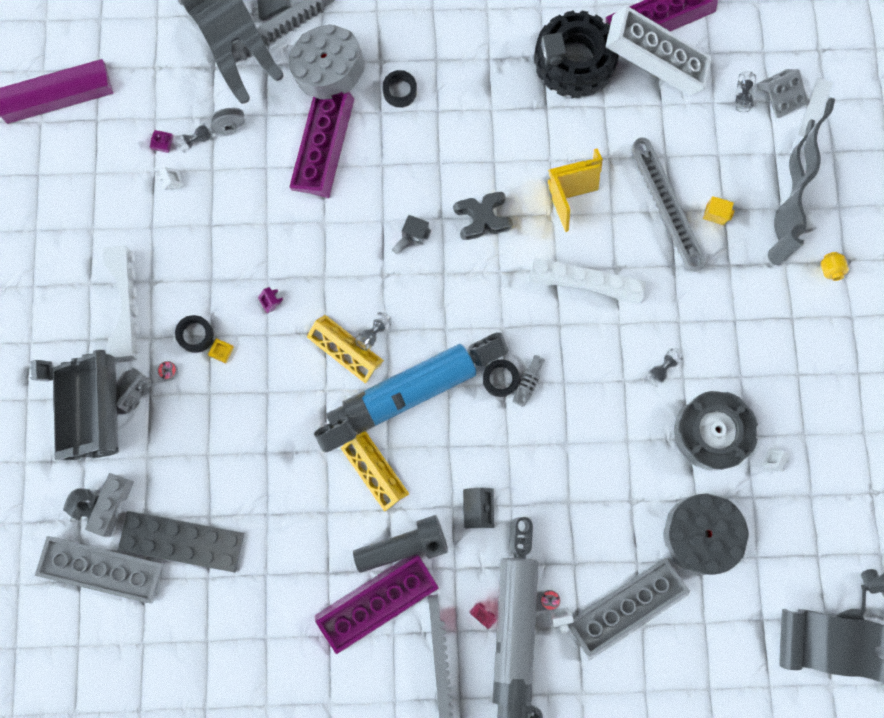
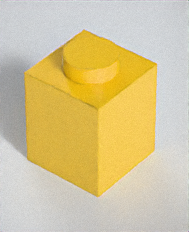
M712 196L707 202L702 219L724 226L728 220L731 221L734 215V210L732 209L734 203Z

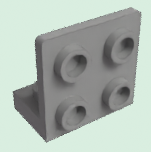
M785 69L756 84L758 91L769 93L775 118H780L808 103L799 69Z
M133 367L117 387L116 406L127 412L135 410L140 403L141 397L148 394L151 390L153 381Z

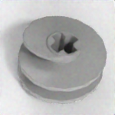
M231 107L216 111L211 117L213 130L223 135L234 134L238 127L245 123L243 110Z

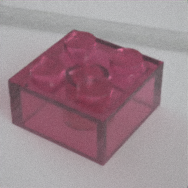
M475 602L468 612L489 630L496 621V615L490 610L487 612L485 610L486 607L481 602Z

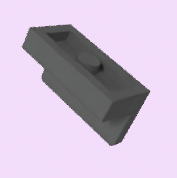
M494 488L463 489L464 528H495Z

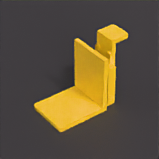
M598 148L594 149L593 159L580 161L548 170L551 178L548 180L549 191L552 194V201L565 232L569 231L570 206L566 198L599 190L603 159Z

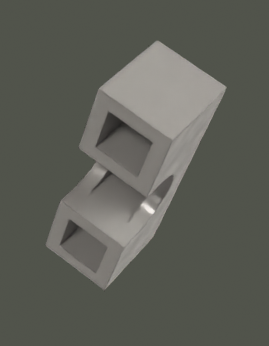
M109 473L85 530L102 537H111L119 519L116 518L117 509L123 500H127L134 481Z

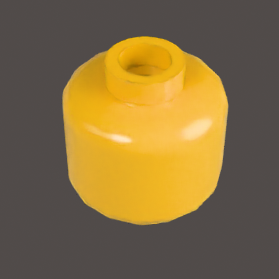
M838 252L826 254L820 263L825 278L832 279L833 281L842 280L849 271L845 256Z

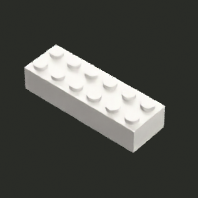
M625 6L613 15L606 48L690 96L706 88L712 56L628 6Z

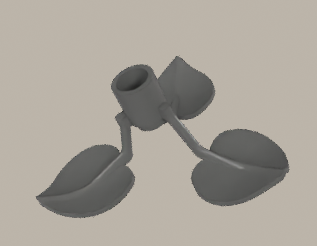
M875 569L863 571L861 573L864 582L861 585V610L850 609L835 616L864 619L866 590L871 594L881 592L884 596V573L879 576Z

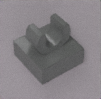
M31 361V366L29 367L31 369V380L47 382L53 380L52 361Z

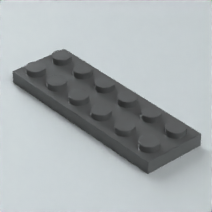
M127 511L118 551L236 573L245 533Z

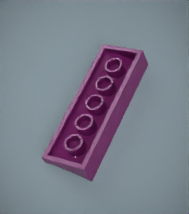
M643 0L629 7L671 32L715 13L718 0ZM615 13L606 16L605 22L611 25L612 17Z
M99 59L0 87V117L7 124L114 94L104 60Z
M349 91L345 94L340 92L331 95L332 99L313 97L289 185L292 191L330 198L355 100Z
M419 554L400 560L314 615L315 622L337 655L439 589Z

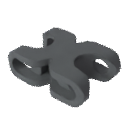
M504 192L486 194L481 204L475 198L455 202L453 205L455 214L469 215L473 219L472 224L461 229L460 237L462 240L480 238L485 228L492 234H498L508 231L513 227L511 218L498 217L493 213L494 208L504 204L506 200Z

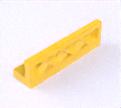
M327 315L317 319L307 335L309 340L365 384L369 381L374 371L384 362L382 358ZM316 330L322 333V340L314 335ZM329 342L335 343L338 351L332 350ZM344 354H349L352 357L353 363L346 361ZM359 366H364L369 370L366 376L360 372Z
M366 431L359 435L356 434L353 440L341 447V450L384 512L409 495V492ZM351 444L356 449V455L352 454L348 448ZM361 461L367 465V471L361 467ZM372 477L377 479L378 487L373 484ZM383 493L387 494L391 502L389 504L384 500Z

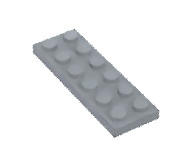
M46 536L34 576L153 604L164 564Z

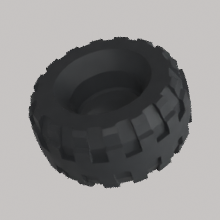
M572 10L565 12L563 16L560 14L550 19L547 25H544L536 41L534 64L536 65L538 77L544 80V85L550 90L554 89L558 95L563 97L570 95L571 98H580L582 95L587 97L595 94L597 90L603 89L608 84L618 64L619 55L605 47L610 25L603 23L602 17L596 14L595 16L588 14L589 11L581 10L580 13H575ZM561 32L564 45L574 42L581 43L590 49L593 58L585 62H575L565 56L564 62L558 65H545L541 48L543 35Z

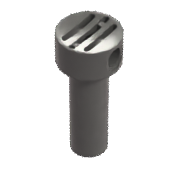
M437 515L418 520L416 530L353 550V558L358 572L362 573L423 552L430 559L448 553V547Z

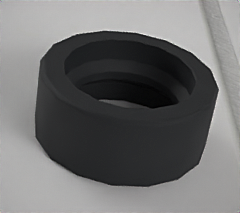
M404 70L390 72L383 81L385 100L394 107L403 108L409 106L417 96L415 78ZM404 81L410 85V93L404 97H395L391 95L389 87L393 82Z
M186 316L176 325L175 339L188 352H203L213 342V328L201 316ZM193 323L202 325L206 333L203 341L196 345L188 344L183 336L187 326Z
M505 359L492 361L483 373L485 389L496 397H505L512 394L519 383L517 367ZM503 367L510 371L512 382L508 388L497 389L491 384L490 374L494 369Z

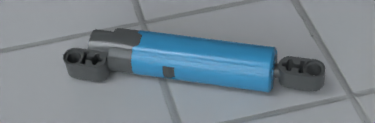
M493 333L469 346V353L464 345L459 343L342 401V406L326 413L329 424L314 432L323 452L332 451L353 440L356 437L355 432L359 435L475 377V365H486L508 353L509 350L502 333Z

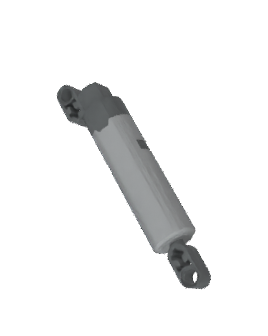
M517 517L511 521L509 549L514 554V558H502L500 562L492 702L498 704L497 718H528V714L530 715L532 712L534 715L530 716V718H543L541 710L531 705L539 562L526 559V555L532 549L533 523L528 517ZM520 521H523L525 524L523 531H520L518 528ZM518 544L523 545V549L518 548Z

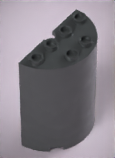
M94 350L92 354H83L81 358H72L70 362H61V365L53 367L55 460H79L80 457L100 458L119 453L116 359L114 356L106 354L105 350Z

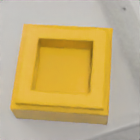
M216 338L208 356L226 364L234 346Z

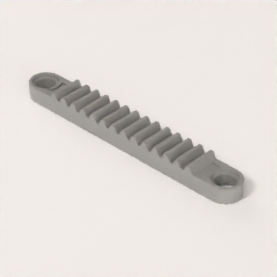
M302 0L257 28V31L264 44L270 46L271 40L276 42V37L282 38V34H288L289 29L294 31V26L300 27V22L306 23V19L311 20L312 15L318 16V11L324 12L323 8L335 0ZM241 40L232 44L235 63L241 59L247 60V55L253 56Z
M639 137L632 145V153L637 161L638 169L641 170V175L644 176V182L647 183V188L650 189L653 201L656 202V207L659 208V214L662 215V220L665 221L668 233L671 234L674 246L677 247V252L681 255L686 268L693 272L699 271L706 262L701 247L651 142L645 137ZM644 144L646 150L639 151L637 145ZM692 257H697L700 260L699 266L691 264L690 260Z
M438 594L428 595L439 718H454L453 713L450 712L453 710V705L450 704L452 696L448 695L451 693V688L448 687L451 683L450 679L446 678L450 675V672L446 670L449 667V663L445 661L448 659V654L444 653L447 650V646L443 645L446 642V637L442 636L446 633V630L441 628L445 625V621L440 620Z

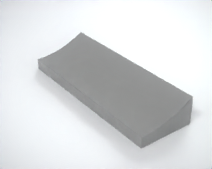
M665 557L573 618L574 623L568 624V627L590 661L687 597L690 590Z

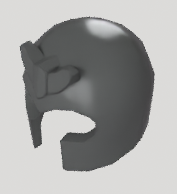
M86 488L74 489L68 494L63 511L80 521L82 516L87 517L89 520L100 494L97 495Z

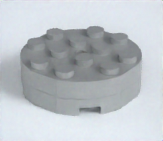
M328 24L315 27L300 36L290 51L289 68L299 88L305 94L318 99H332L331 95L340 92L345 94L356 85L364 72L365 60L360 45L350 30Z

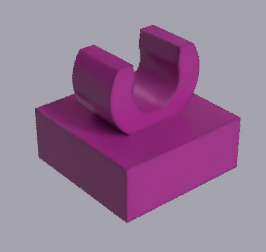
M154 130L149 147L152 150L169 153L174 136L172 133Z
M267 287L260 293L258 299L266 313L273 312L276 306L280 305L283 301V298L277 299L275 296L279 292L278 289L272 290L270 287Z

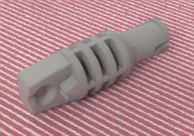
M534 355L529 368L523 372L512 401L516 405L524 407L532 396L540 379L539 372L545 362L544 358L540 359V356Z

